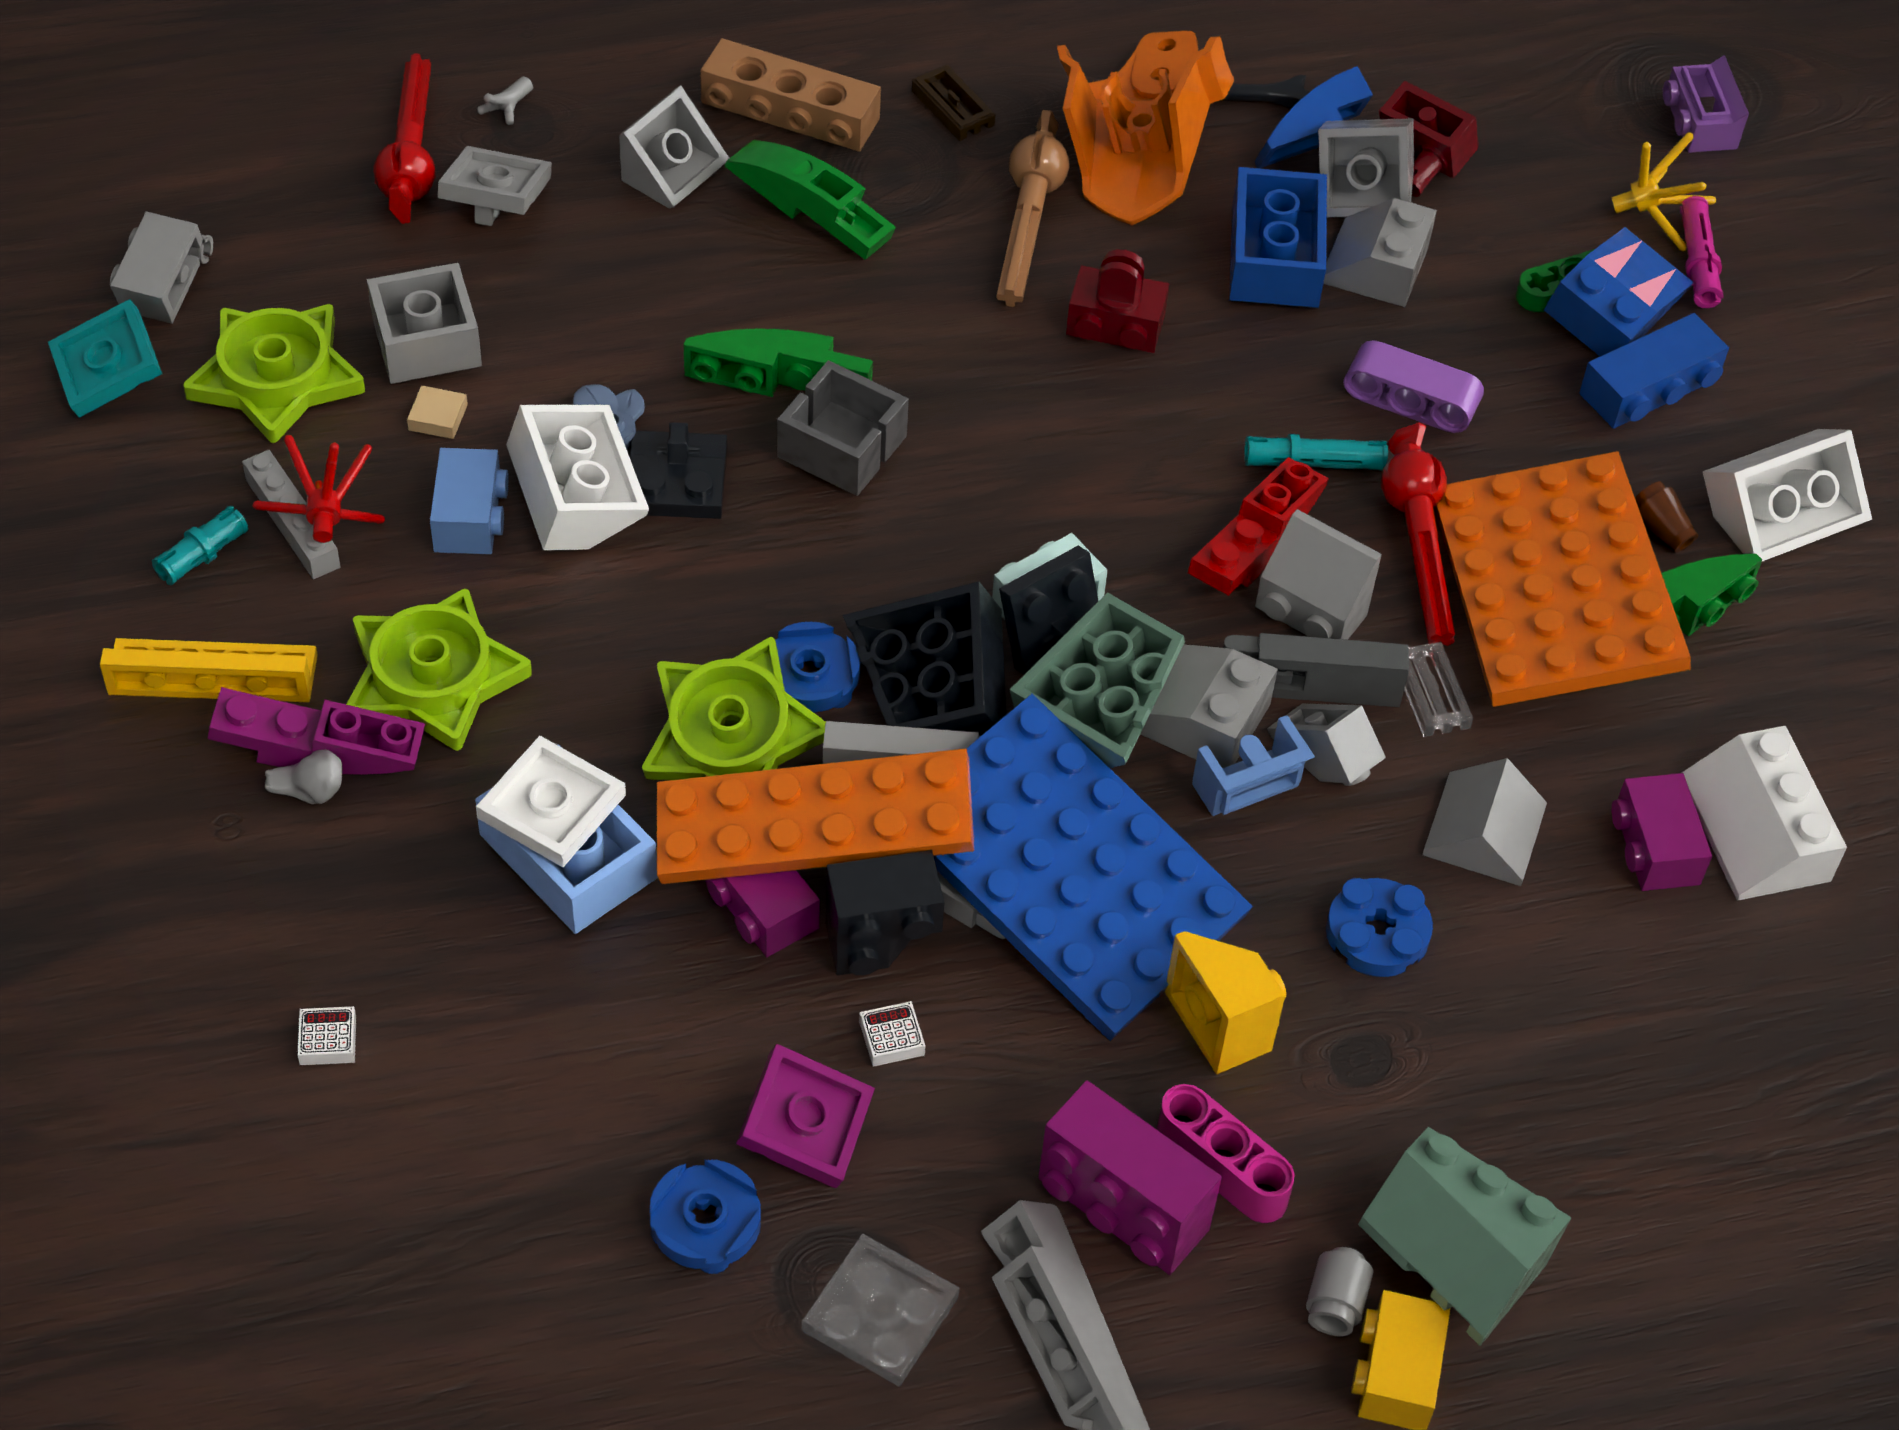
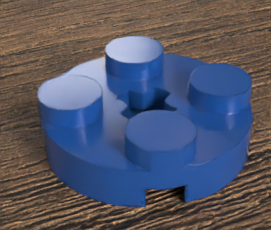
M799 622L788 625L778 631V638L775 641L785 692L812 712H822L848 705L852 699V692L858 684L860 674V657L854 642L848 636H846L845 641L841 636L834 634V627L820 622ZM813 661L816 668H821L819 671L812 673L800 670L803 669L804 662Z
M1350 879L1343 885L1342 891L1334 898L1326 923L1328 942L1334 952L1337 947L1340 953L1347 957V965L1360 973L1376 977H1390L1405 972L1408 965L1415 963L1417 960L1419 962L1425 956L1430 943L1433 922L1430 911L1424 904L1425 896L1416 886L1403 885L1388 879ZM1373 920H1381L1389 924L1390 927L1386 929L1385 934L1380 935L1375 933L1373 925L1366 923Z
M704 1160V1165H695L687 1169L686 1163L673 1168L661 1178L651 1195L650 1229L652 1239L669 1259L682 1266L701 1269L708 1274H717L724 1271L730 1263L739 1260L752 1248L761 1229V1203L757 1197V1189L752 1179L738 1167L720 1160ZM709 1205L716 1207L715 1217L717 1220L706 1224L696 1222V1215L692 1210L695 1208L705 1210Z

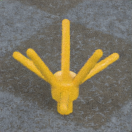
M1690 132L1684 135L1650 174L1651 144L1644 142L1640 159L1639 181L1631 183L1632 190L1612 197L1616 213L1638 207L1640 212L1648 210L1680 251L1687 249L1686 243L1657 206L1661 204H1682V201L1688 197L1700 196L1684 194L1703 191L1707 186L1704 182L1659 189L1658 182L1667 172L1668 166L1693 140L1694 136ZM1700 196L1707 200L1708 205L1716 202L1714 196Z

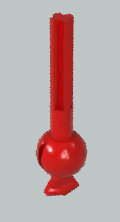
M412 54L410 62L405 63L395 143L386 145L379 152L373 165L375 183L380 191L389 198V210L401 224L411 222V201L421 199L428 194L436 178L434 160L429 152L421 146L431 61L430 59L421 60L420 54Z
M1419 422L1398 429L1388 441V450L1394 456L1386 463L1383 469L1381 488L1386 501L1397 510L1405 513L1428 644L1431 647H1437L1440 644L1449 646L1455 642V631L1433 510L1445 494L1447 476L1442 463L1433 455L1421 449L1426 425Z

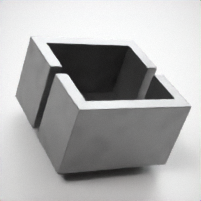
M828 360L806 385L805 394L800 392L777 419V457L858 496L879 471L880 461L885 463L907 437L909 398Z

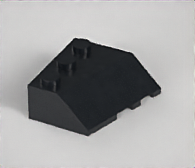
M979 581L842 615L847 628L853 634L858 647L856 650L861 662L868 671L873 684V692L887 726L978 732V736L981 737L1006 716L1002 610Z

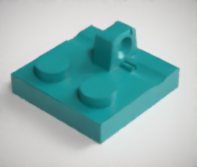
M131 299L48 342L69 406L78 417L135 389L140 383L150 381L162 374L140 311Z

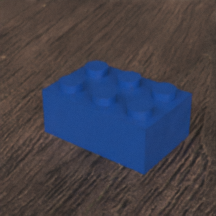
M1238 167L1232 204L1229 300L1319 308L1326 273L1327 174Z

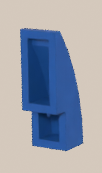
M1356 66L1333 76L1297 102L1277 124L1259 152L1258 157L1254 161L1257 168L1260 169L1318 148L1319 128L1325 121H1342L1359 116L1373 96L1359 67Z

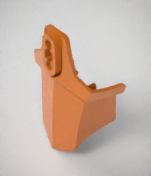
M1192 31L1149 33L1143 36L1134 53L1118 73L1111 72L1107 79L1089 83L1079 63L1072 59L1066 45H1057L1059 59L1069 78L1063 112L1082 176L1084 199L1103 213L1126 224L1135 225L1158 213L1183 195L1211 103L1225 99L1234 83V77L1226 61L1222 39L1220 36L1210 37L1205 47L1198 51L1197 38Z

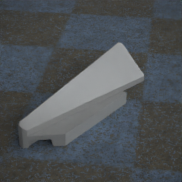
M1019 1200L984 1228L981 1233L1004 1265V1268L991 1278L1064 1425L1079 1430H1150L1060 1210L1054 1204Z

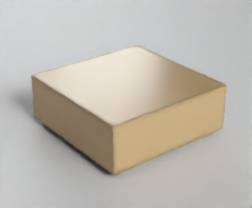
M421 385L407 418L408 430L454 439L468 406L467 394Z

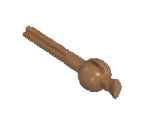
M1042 110L1036 126L1038 131L1021 139L1014 146L1010 154L1009 172L1016 186L1020 188L996 296L997 300L1005 301L1008 307H1015L1016 302H1023L1046 194L1058 189L1064 183L1069 171L1067 151L1063 144L1055 137L1059 124L1050 110Z

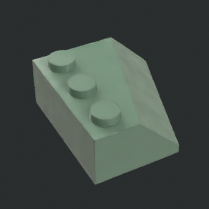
M1107 592L1010 689L1014 708L1029 695L1033 694L1109 768L1126 765L1185 643L1184 635Z
M1428 1127L1404 1152L1363 1214L1358 1225L1403 1270L1418 1272L1434 1288L1430 1297L1444 1311L1453 1307L1470 1323L1466 1333L1481 1346L1545 1268L1572 1217L1557 1209L1548 1199L1535 1195L1508 1178L1499 1168L1488 1165L1467 1152L1452 1138L1439 1134Z

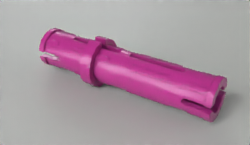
M1691 196L1683 200L1682 206H1680L1688 252L1685 269L1688 278L1694 282L1693 298L1695 304L1701 308H1712L1720 304L1721 298H1723L1719 279L1722 263L1714 249L1708 202L1703 197Z

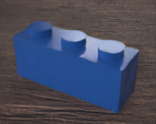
M1693 313L1588 362L1579 394L1614 429L1629 421H1638L1650 411L1662 405L1674 404L1684 395L1700 387L1707 388L1713 385L1723 374V365L1729 347Z

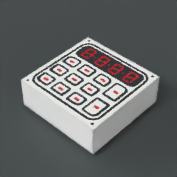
M912 1001L860 1012L859 1023L873 1067L925 1056V1043Z
M354 1006L300 1009L298 1059L300 1065L355 1063L356 1012Z

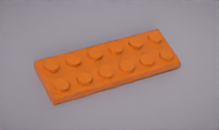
M966 748L657 782V876L661 884L827 867L828 864L932 850L933 856L974 851L970 763Z

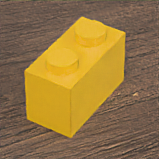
M1383 1290L1377 1310L1366 1309L1360 1342L1370 1344L1367 1361L1358 1359L1351 1393L1361 1395L1358 1417L1411 1430H1427L1436 1405L1450 1309L1444 1311L1434 1301Z

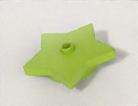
M326 304L302 312L286 308H267L247 313L230 308H222L220 310V338L217 342L216 354L187 379L183 386L187 400L241 409L271 443H276L309 407L362 394L365 392L363 376L333 349L335 317L333 305Z
M464 588L438 604L413 606L393 616H355L353 618L355 634L367 667L346 705L425 723V732L453 750L458 751L463 747L480 704L531 677V660L486 635L478 621L471 594L468 589Z
M773 637L763 640L734 658L715 660L704 665L659 661L657 663L669 718L642 765L646 779L679 780L777 769L784 762L824 742L826 721L785 692L777 645Z

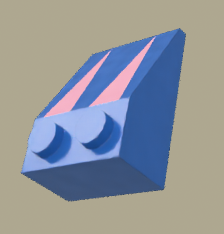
M1624 227L1586 255L1560 281L1544 311L1596 354L1603 356L1643 337L1691 288L1694 282Z

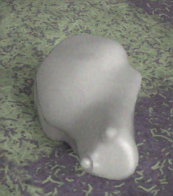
M330 750L314 751L297 764L266 770L265 789L270 793L292 796L309 804L325 803L334 796L341 786L342 762Z

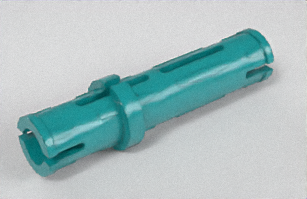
M1288 434L1287 438L1246 436L1244 461L1245 466L1264 465L1278 467L1290 457L1310 467L1383 471L1388 462L1387 441L1321 440L1300 438L1299 434Z

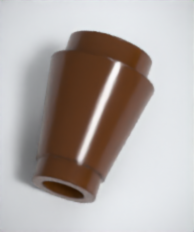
M1657 481L1643 489L1635 497L1644 525L1668 546H1671L1675 553L1683 551L1698 538L1699 535L1694 530L1673 487L1666 488L1662 481Z

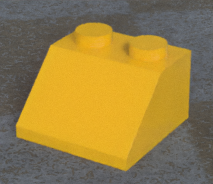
M1186 931L1176 934L1167 975L1168 986L1165 989V994L1216 1075L1271 1052L1279 1026L1284 999L1286 998V989L1280 975L1274 969L1269 970L1257 952Z

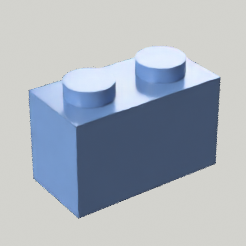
M440 448L430 516L434 552L492 554L494 535H502L504 529L503 506H498L499 498H507L508 470L500 469L498 450Z

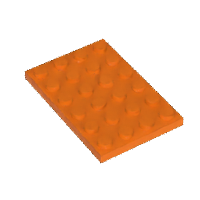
M1619 451L1447 484L1445 494L1442 500L1435 506V511L1493 707L1691 670V656Z

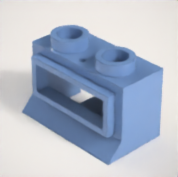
M1288 715L1278 718L1272 750L1266 751L1261 741L1254 735H1245L1241 738L1238 750L1243 760L1241 762L1222 768L1207 745L1198 748L1192 785L1212 816L1220 813L1225 815L1298 787L1301 782L1305 761L1315 758V756Z

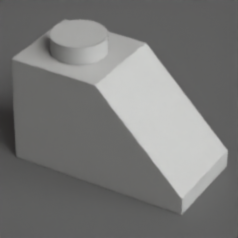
M1302 703L1287 714L1315 756V758L1305 761L1304 767L1320 782L1343 783L1344 786L1358 784L1370 776V769L1386 758L1362 705ZM1278 721L1267 728L1272 739L1275 737Z

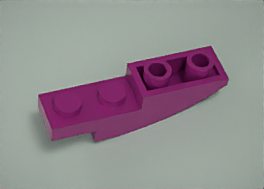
M221 687L210 723L208 739L258 751V763L277 767L297 764L314 751L326 749L332 751L340 758L342 774H384L414 770L425 723L329 700H324L321 711Z

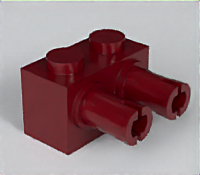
M1405 80L1379 110L1380 119L1413 118L1415 158L1412 188L1414 187L1412 190L1413 197L1418 198L1438 172L1454 178L1478 149L1477 121L1475 116Z

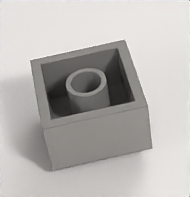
M459 263L367 279L372 319L390 384L482 366L478 326Z

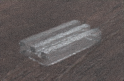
M1442 642L1409 647V673L1404 690L1423 737L1432 736L1435 729H1441L1442 734L1452 732L1453 726L1459 725L1461 730L1470 729L1473 717ZM1427 656H1430L1453 710L1452 713H1448L1439 693V686L1425 659ZM1410 659H1412V661H1413V663H1414V666H1415V668H1416V671H1417V673H1418V676H1419L1420 681H1421V683H1422V685H1423V688H1424V690H1425V693H1426V695H1427V698H1428V700H1429V702H1430V705H1431V707H1432V710H1433L1435 716L1432 715V712H1431V710H1430V707H1429V705H1428V702H1427L1426 697H1425V695H1424V693H1423V690H1422V688H1421V685H1420V683H1419V680H1418V678H1417V675H1416V673H1415V671H1414V668H1413V666H1412V663H1411Z

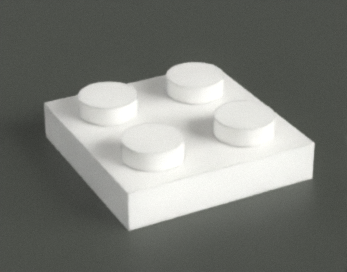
M539 736L477 804V819L557 865L564 867L626 796L625 783L546 738Z

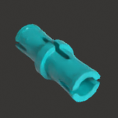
M227 506L213 519L204 523L199 528L191 527L184 533L182 540L158 557L152 559V566L161 580H166L168 585H173L201 563L209 564L216 559L218 551L249 530L248 524L237 509L234 510L233 506Z

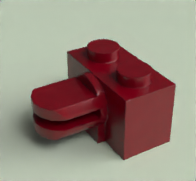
M1123 249L1109 251L1103 258L1100 269L1080 266L1069 302L1066 335L1155 353L1165 318L1170 283L1144 278L1143 259L1136 253Z

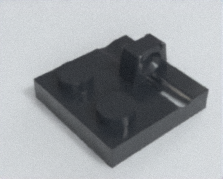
M673 422L669 423V432L636 431L635 436L632 438L630 460L649 508L647 516L722 519L727 435L689 433L688 423Z
M1079 545L999 588L1014 668L1025 675L1098 602L1090 552Z

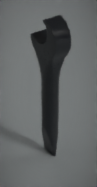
M1298 75L1288 80L1271 84L1233 83L1223 101H1263L1291 109L1309 93V91L1304 89L1306 76Z

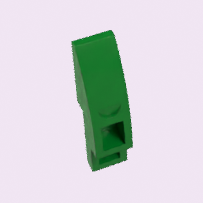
M752 140L725 163V167L790 218L793 219L800 212L805 213L864 260L892 238L896 227L862 201L866 188L845 173L808 153L773 142Z
M785 329L727 330L689 337L684 342L685 377L773 397L778 384L797 390H806V385L828 360L872 381L873 360L833 351L834 337Z
M1756 553L1733 554L1687 563L1662 572L1661 574L1682 632L1690 636L1703 625L1711 627L1722 617L1726 608L1735 601L1738 603L1746 601L1758 586L1759 582L1755 578L1763 559Z

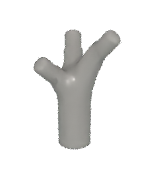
M521 77L498 94H485L484 100L487 103L477 107L478 113L482 115L493 110H503L505 123L507 125L514 124L513 111L515 105L533 90L532 82L527 77Z

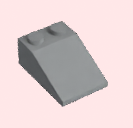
M1184 644L1140 735L1194 759L1197 758L1198 748L1207 745L1222 768L1233 765L1240 756L1238 750L1241 738L1245 735H1253L1271 704L1278 668L1234 649Z

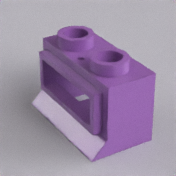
M1725 55L1711 64L1673 67L1669 80H1666L1663 85V100L1666 106H1670L1675 118L1676 133L1679 136L1681 135L1682 138L1689 132L1694 136L1693 140L1686 146L1688 153L1738 149L1749 112ZM1699 97H1715L1713 112L1705 113Z

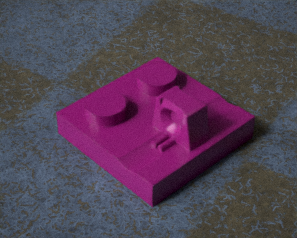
M776 1043L768 1055L736 1144L750 1151L760 1153L772 1161L836 1189L844 1180L875 1088Z

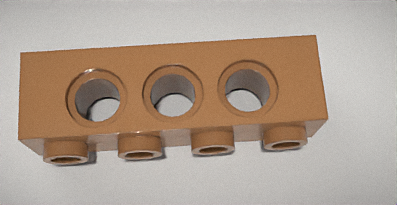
M721 38L700 70L701 103L859 152L880 119L881 86Z

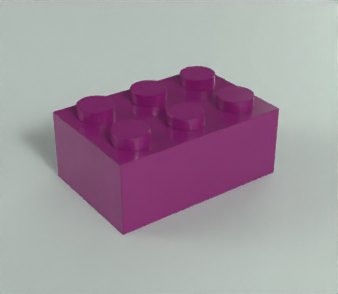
M1086 1080L1045 1126L1038 1179L1042 1181L1045 1189L1054 1198L1063 1202L1068 1200L1083 1211L1091 1224L1098 1230L1106 1234L1113 1233L1128 1244L1140 1261L1148 1266H1158L1164 1272L1171 1275L1210 1230L1222 1176Z

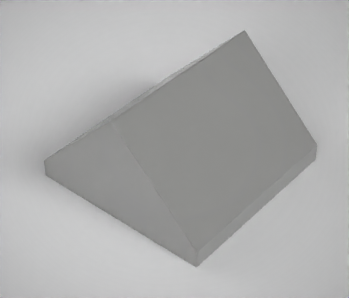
M682 86L676 87L619 134L621 181L669 209L675 207L729 159Z
M1508 758L1450 772L1422 855L1521 886L1547 802Z

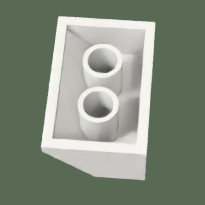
M610 405L519 406L506 446L543 550L590 549L647 516L649 508Z
M1816 429L1703 471L1713 517L1743 554L1756 553L1763 559L1762 561L1872 520L1851 430Z
M1786 726L1739 734L1682 772L1688 784L1702 828L1737 901L1832 881L1847 846Z

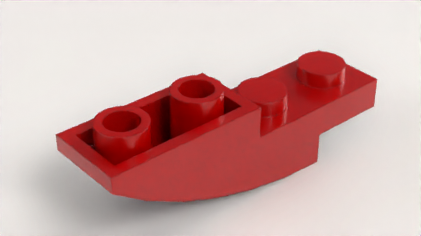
M1288 457L1243 499L1239 514L1191 559L1187 573L1228 596L1240 584L1248 588L1264 571L1292 514L1298 509L1308 515L1327 486L1329 478L1312 470L1307 464L1297 462Z

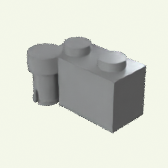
M146 211L139 227H135L131 231L128 240V250L121 264H117L111 274L110 287L118 304L131 299L139 309L141 316L173 324L200 263L206 264L209 261V257L203 254L212 255V236L202 235L198 225L195 223Z

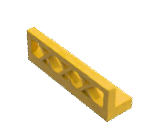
M116 638L114 649L103 648L100 667L108 695L218 699L220 689L223 687L278 701L310 702L318 654L316 646Z

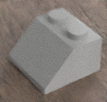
M1413 118L1325 121L1319 128L1320 174H1327V217H1348L1393 198L1411 203L1414 172Z
M1393 198L1346 217L1326 262L1324 284L1405 307L1429 247L1437 210Z
M1297 509L1292 514L1261 575L1255 607L1265 612L1270 618L1282 621L1307 635V637L1348 640L1368 614L1382 554Z

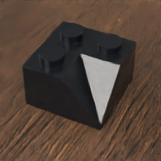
M932 850L827 865L825 923L836 975L851 973L867 975L878 969L889 968L911 939H920L931 933L942 932L945 902Z

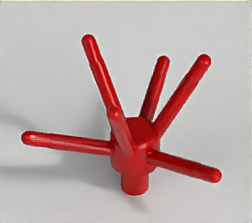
M286 435L284 442L307 494L306 505L259 500L254 501L252 505L255 510L306 515L307 521L313 525V539L321 543L332 540L333 526L339 523L340 519L382 524L385 521V517L382 514L341 509V500L372 451V446L369 444H365L336 490H333L339 445L335 442L330 444L323 482L317 480L313 483L293 436Z

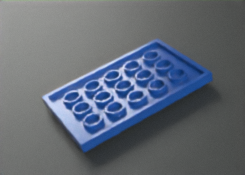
M1033 694L1029 695L966 748L970 763L974 851L934 855L936 869L1109 1041L1113 1040L1167 988V975L1176 934L1186 931L1219 941L1253 907Z

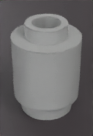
M1337 1247L1332 1251L1323 1252L1319 1256L1306 1303V1308L1309 1312L1308 1321L1316 1330L1332 1336H1346L1351 1334L1353 1327L1361 1322L1373 1276V1268L1360 1252L1348 1247Z

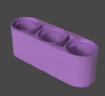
M1367 341L1361 345L1343 379L1344 387L1352 397L1451 433H1459L1467 429L1484 395V387L1476 376L1379 341Z

